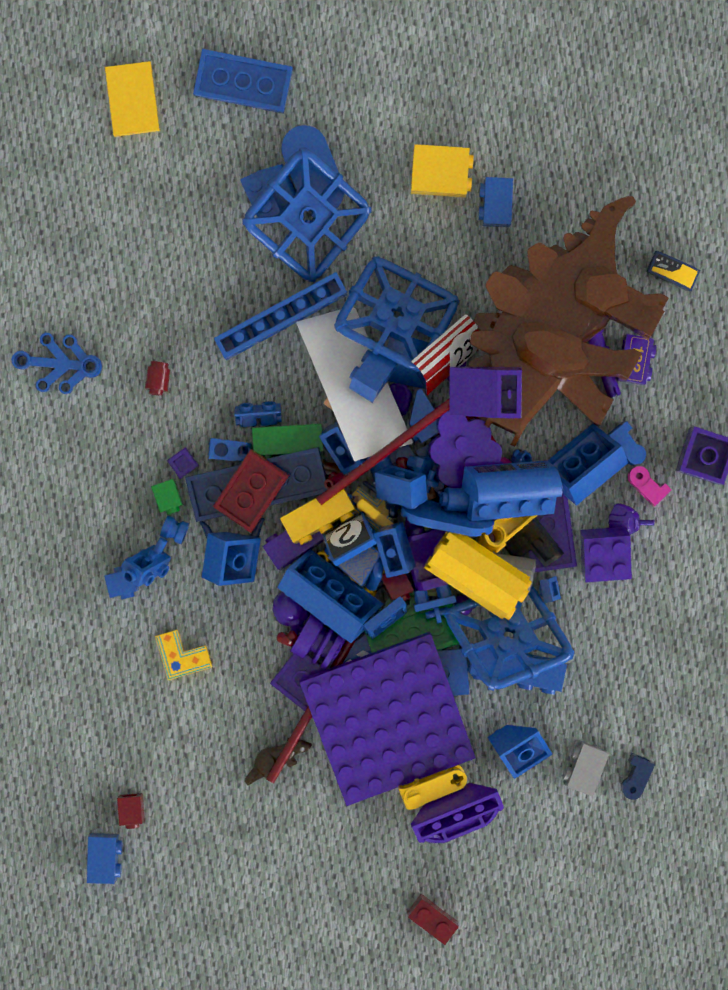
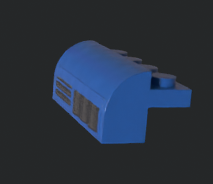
M548 460L464 467L462 489L470 496L467 518L470 521L554 514L556 498L562 497V482L559 472Z

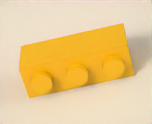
M344 488L323 505H320L315 498L281 517L280 520L292 542L303 545L313 539V534L319 531L323 534L333 528V523L339 520L343 523L354 516L352 513L357 510Z

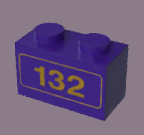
M624 335L621 350L635 349L642 353L626 383L646 385V382L651 380L653 368L649 367L651 358L654 359L657 345H653V338L647 340L642 336ZM616 377L617 381L625 382L624 380Z

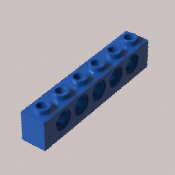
M337 272L220 334L214 340L227 361L290 327L297 321H301L347 296V291Z

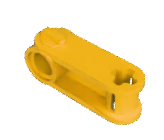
M538 515L494 519L492 533L495 536V542L490 541L489 536L485 533H481V536L477 537V541L491 552L498 553L506 546L505 542Z
M457 765L422 779H414L415 781L403 786L399 785L398 790L406 809L412 810L461 790L467 783V776L463 768ZM454 774L458 775L457 780L453 779Z

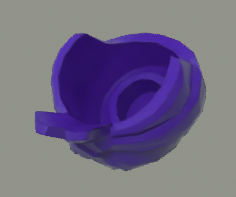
M282 591L273 601L272 610L276 620L284 626H290V630H294L297 635L301 633L304 628L303 623L311 613Z

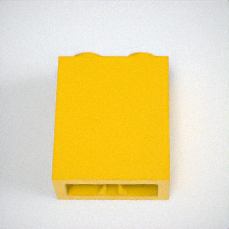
M414 144L411 194L466 198L467 192H471L472 178H468V169H473L474 155H469L470 148Z

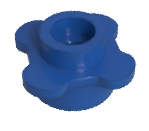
M516 449L513 451L512 463L532 462V456L526 450L520 452Z

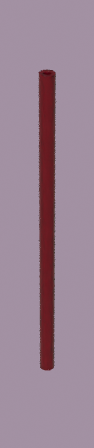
M450 398L316 497L320 505H323L450 410Z
M357 638L352 643L345 640L330 668L343 664ZM307 706L266 780L273 784L312 718L309 706Z

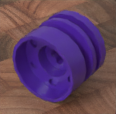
M311 614L290 652L302 659L310 651L313 652L311 664L315 665L318 658L322 657L324 659L319 668L325 670L336 659L345 639L339 634L334 633V630L330 627L328 629L325 628V624Z

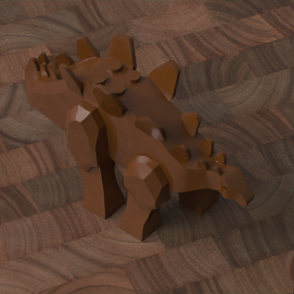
M626 196L604 206L601 212L591 210L589 213L591 218L586 219L581 225V228L588 235L580 232H575L573 235L566 233L563 237L566 250L558 245H553L549 248L542 243H536L528 248L527 251L530 271L510 265L502 273L493 272L486 282V289L495 307L502 311V313L476 314L474 322L479 331H474L471 334L470 343L487 354L471 360L468 365L469 367L522 368L521 418L478 417L485 422L484 425L487 428L493 424L515 434L510 444L514 447L527 424L556 390L561 392L591 423L600 426L614 399L602 394L590 376L618 377L626 382L642 353L635 349L612 350L588 344L587 342L603 330L609 320L625 326L648 340L665 312L663 308L669 297L661 293L643 294L629 287L626 279L617 274L615 263L616 228L625 212L635 205L636 200L633 196Z

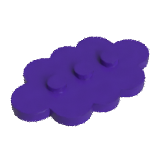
M450 410L437 419L436 426L439 435L429 444L428 452L430 458L438 464L436 474L439 481L447 485L448 488H462L464 467L504 464L500 461L502 449L498 443L491 440V428H487L483 420L475 418L467 420L463 415H450Z

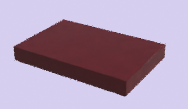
M251 449L213 507L251 533L290 475Z

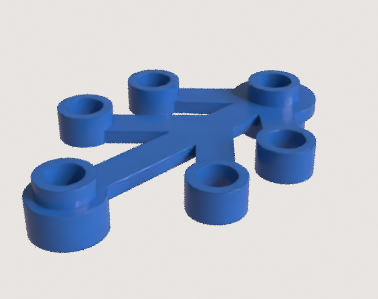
M43 333L40 336V343L46 346L57 359L31 357L24 351L15 352L11 359L13 366L20 370L27 369L29 366L55 368L45 378H41L36 382V388L40 392H47L51 384L69 369L78 371L68 381L60 382L59 391L63 394H70L73 391V387L85 377L94 378L102 371L101 360L94 355H87L77 344V339L73 335H66L63 338V345L71 349L80 361L70 360L55 343L54 336L50 333ZM46 335L51 337L49 344L43 342V338ZM69 337L74 339L72 346L66 344V340ZM21 356L26 358L24 365H20L18 362ZM89 362L95 364V368L92 371L87 369ZM42 381L47 383V388L41 390L39 387ZM64 383L70 385V389L67 392L62 390Z

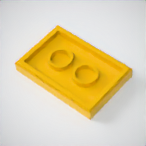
M151 62L105 67L114 137L160 131Z

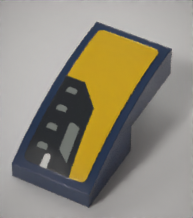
M655 251L646 272L686 291H692L701 270L667 254Z

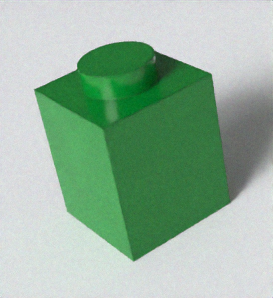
M175 479L151 486L160 513L166 511L167 515L180 511L179 506L184 505Z

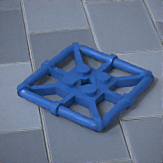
M299 148V151L290 157L273 179H269L266 183L267 187L247 210L245 217L242 218V224L245 225L250 234L272 252L271 255L282 260L301 278L308 280V282H315L316 279L323 275L341 251L344 252L348 248L346 245L363 226L369 217V213H372L366 200L343 180V176L340 173L334 172L315 153L307 150V148ZM300 161L302 186L291 197L280 187V184ZM309 161L330 180V183L321 194L310 186ZM338 187L359 207L337 210L326 200ZM274 192H277L288 202L278 215L254 217ZM312 210L311 216L313 219L311 221H304L303 213ZM359 214L340 239L328 229L338 216ZM280 222L290 232L277 245L255 224ZM324 234L335 245L317 268H315L314 245ZM296 237L306 245L307 270L285 252Z
M376 256L372 257V260L366 265L355 286L350 288L349 296L337 316L334 327L337 332H340L345 337L373 350V354L377 356L380 354L408 369L420 372L417 366L411 362L418 356L411 339L414 331L417 330L431 337L428 346L447 330L457 311L459 299L448 290L422 278L421 274L417 272L414 274L389 260ZM383 268L411 282L405 294L390 287ZM373 271H375L383 291L379 299L363 292ZM418 285L444 300L423 304L412 298L411 295ZM357 300L373 308L371 314L367 317L346 320ZM447 308L437 328H433L420 321L424 313ZM393 311L400 312L402 316L395 318ZM371 326L383 332L377 343L352 329ZM391 336L403 342L409 358L385 347L384 344L387 338Z
M533 586L528 595L542 617L529 623L520 611L522 603L519 601L515 606L514 614L509 620L506 618L501 619L490 611L489 613L492 617L483 621L460 614L463 611L480 605L472 599L455 604L445 611L444 617L462 647L461 652L465 657H468L480 679L489 687V690L494 691V689H502L528 678H537L540 673L565 664L574 657V650H572L570 642L556 622L555 614L549 611ZM459 624L479 630L484 640L475 644L470 643ZM548 625L561 647L540 641L533 630ZM505 632H511L513 634V639H511L509 636L505 637ZM490 648L497 660L492 678L476 654ZM538 650L556 657L534 665L530 662L526 653ZM517 657L524 670L498 680L502 664Z

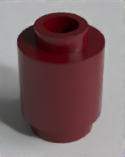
M151 361L150 366L147 368L145 389L149 390V394L162 396L163 392H168L170 378L168 363Z

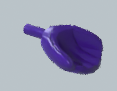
M393 383L389 385V388L403 418V415L407 413L410 407L412 392L404 384Z
M617 503L614 504L609 515L608 524L609 528L627 527L631 535L640 530V525L654 526L655 520H640V515L632 507Z

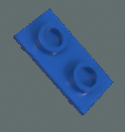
M266 401L262 405L242 403L236 406L234 413L236 426L240 425L241 428L257 426L256 418H261V426L278 425L279 422H282L281 403L276 404L274 401Z

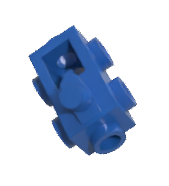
M160 537L156 545L142 549L132 557H127L121 566L122 571L120 575L123 576L124 581L139 587L143 584L149 586L157 576L163 578L169 571L168 565L171 556L163 551L168 541Z

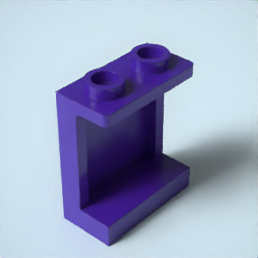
M422 527L410 530V535H407L416 564L411 570L416 591H426L448 584L424 568L429 556L433 557L434 548L446 531L433 528L424 531Z

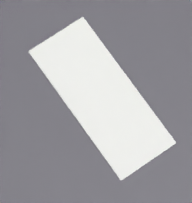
M354 307L349 313L347 321L359 318ZM340 310L297 321L296 324L353 460L357 461L373 456L405 432L407 427L388 383H386L373 403L349 388L352 381L349 376L356 366L360 368L363 364L361 360L369 348L336 331L334 324ZM364 327L352 329L368 337ZM412 439L408 440L402 446L412 444Z

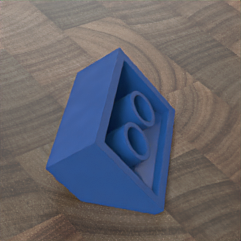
M595 424L590 425L548 460L559 472L562 482V494L576 506L628 464L622 445Z

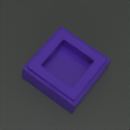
M186 447L167 460L179 479L199 466Z

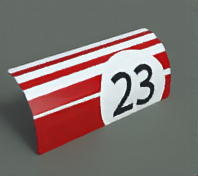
M468 315L460 318L411 361L421 371L426 380V395L430 394L450 376V367H460L479 350L470 343L471 334L474 331H479V329Z

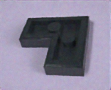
M536 517L505 542V549L511 556L521 557L529 550H532L544 567H547L564 554Z

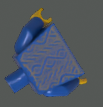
M377 544L338 565L339 568L374 597L383 574L382 560L379 551L375 549ZM327 547L317 553L319 556L324 555L328 563L332 561Z

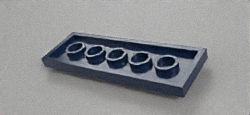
M319 447L266 458L290 475L270 506L320 495L327 490L324 485L327 477ZM240 465L185 477L196 522L225 516L215 509L213 505Z

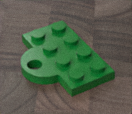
M414 590L410 594V603L404 616L374 639H370L364 630L372 653L427 632L431 633L437 651L459 644L444 615L441 616L442 622L437 623L435 617L426 619L425 612L433 611V608L415 612L413 606L415 603ZM390 598L387 599L384 608L392 603ZM451 603V604L439 606L438 608H439V609L445 608V607L450 608V607L453 606V604Z

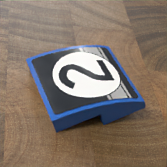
M363 511L323 534L328 553L335 566L377 544L372 533L373 530Z

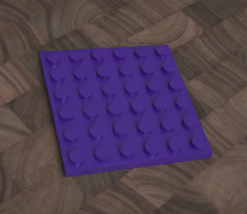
M430 632L299 680L346 806L395 789L399 785L403 786L415 781L414 779H422L476 758Z

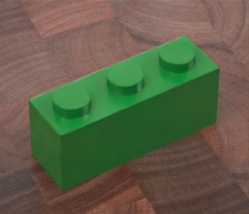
M322 424L252 428L253 450L265 459L271 458L273 455H284L319 447L320 452H324L323 442L319 438V435L322 433Z

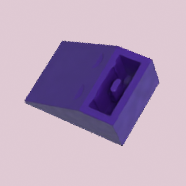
M450 367V415L521 418V367Z

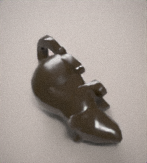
M299 739L285 764L288 767L296 765L297 761L293 757L296 754L308 751L312 743ZM286 743L280 746L266 747L257 754L254 767L244 780L247 786L263 777L267 778Z

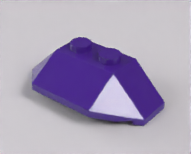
M467 783L461 790L424 804L412 821L411 826L419 843H424L425 841L430 843H446L487 826L496 817L498 812L504 809V805L496 788Z

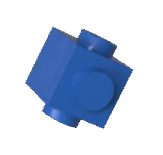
M121 567L113 568L114 573L104 576L110 598L121 596V600L134 597V592L139 590V587L136 585L128 584L124 581L123 576L120 575Z

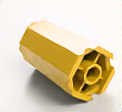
M447 531L434 548L433 557L429 556L424 566L426 570L499 618H506L507 620L514 614L518 601L521 603L524 601L529 593L528 588L532 583L528 575L470 537Z

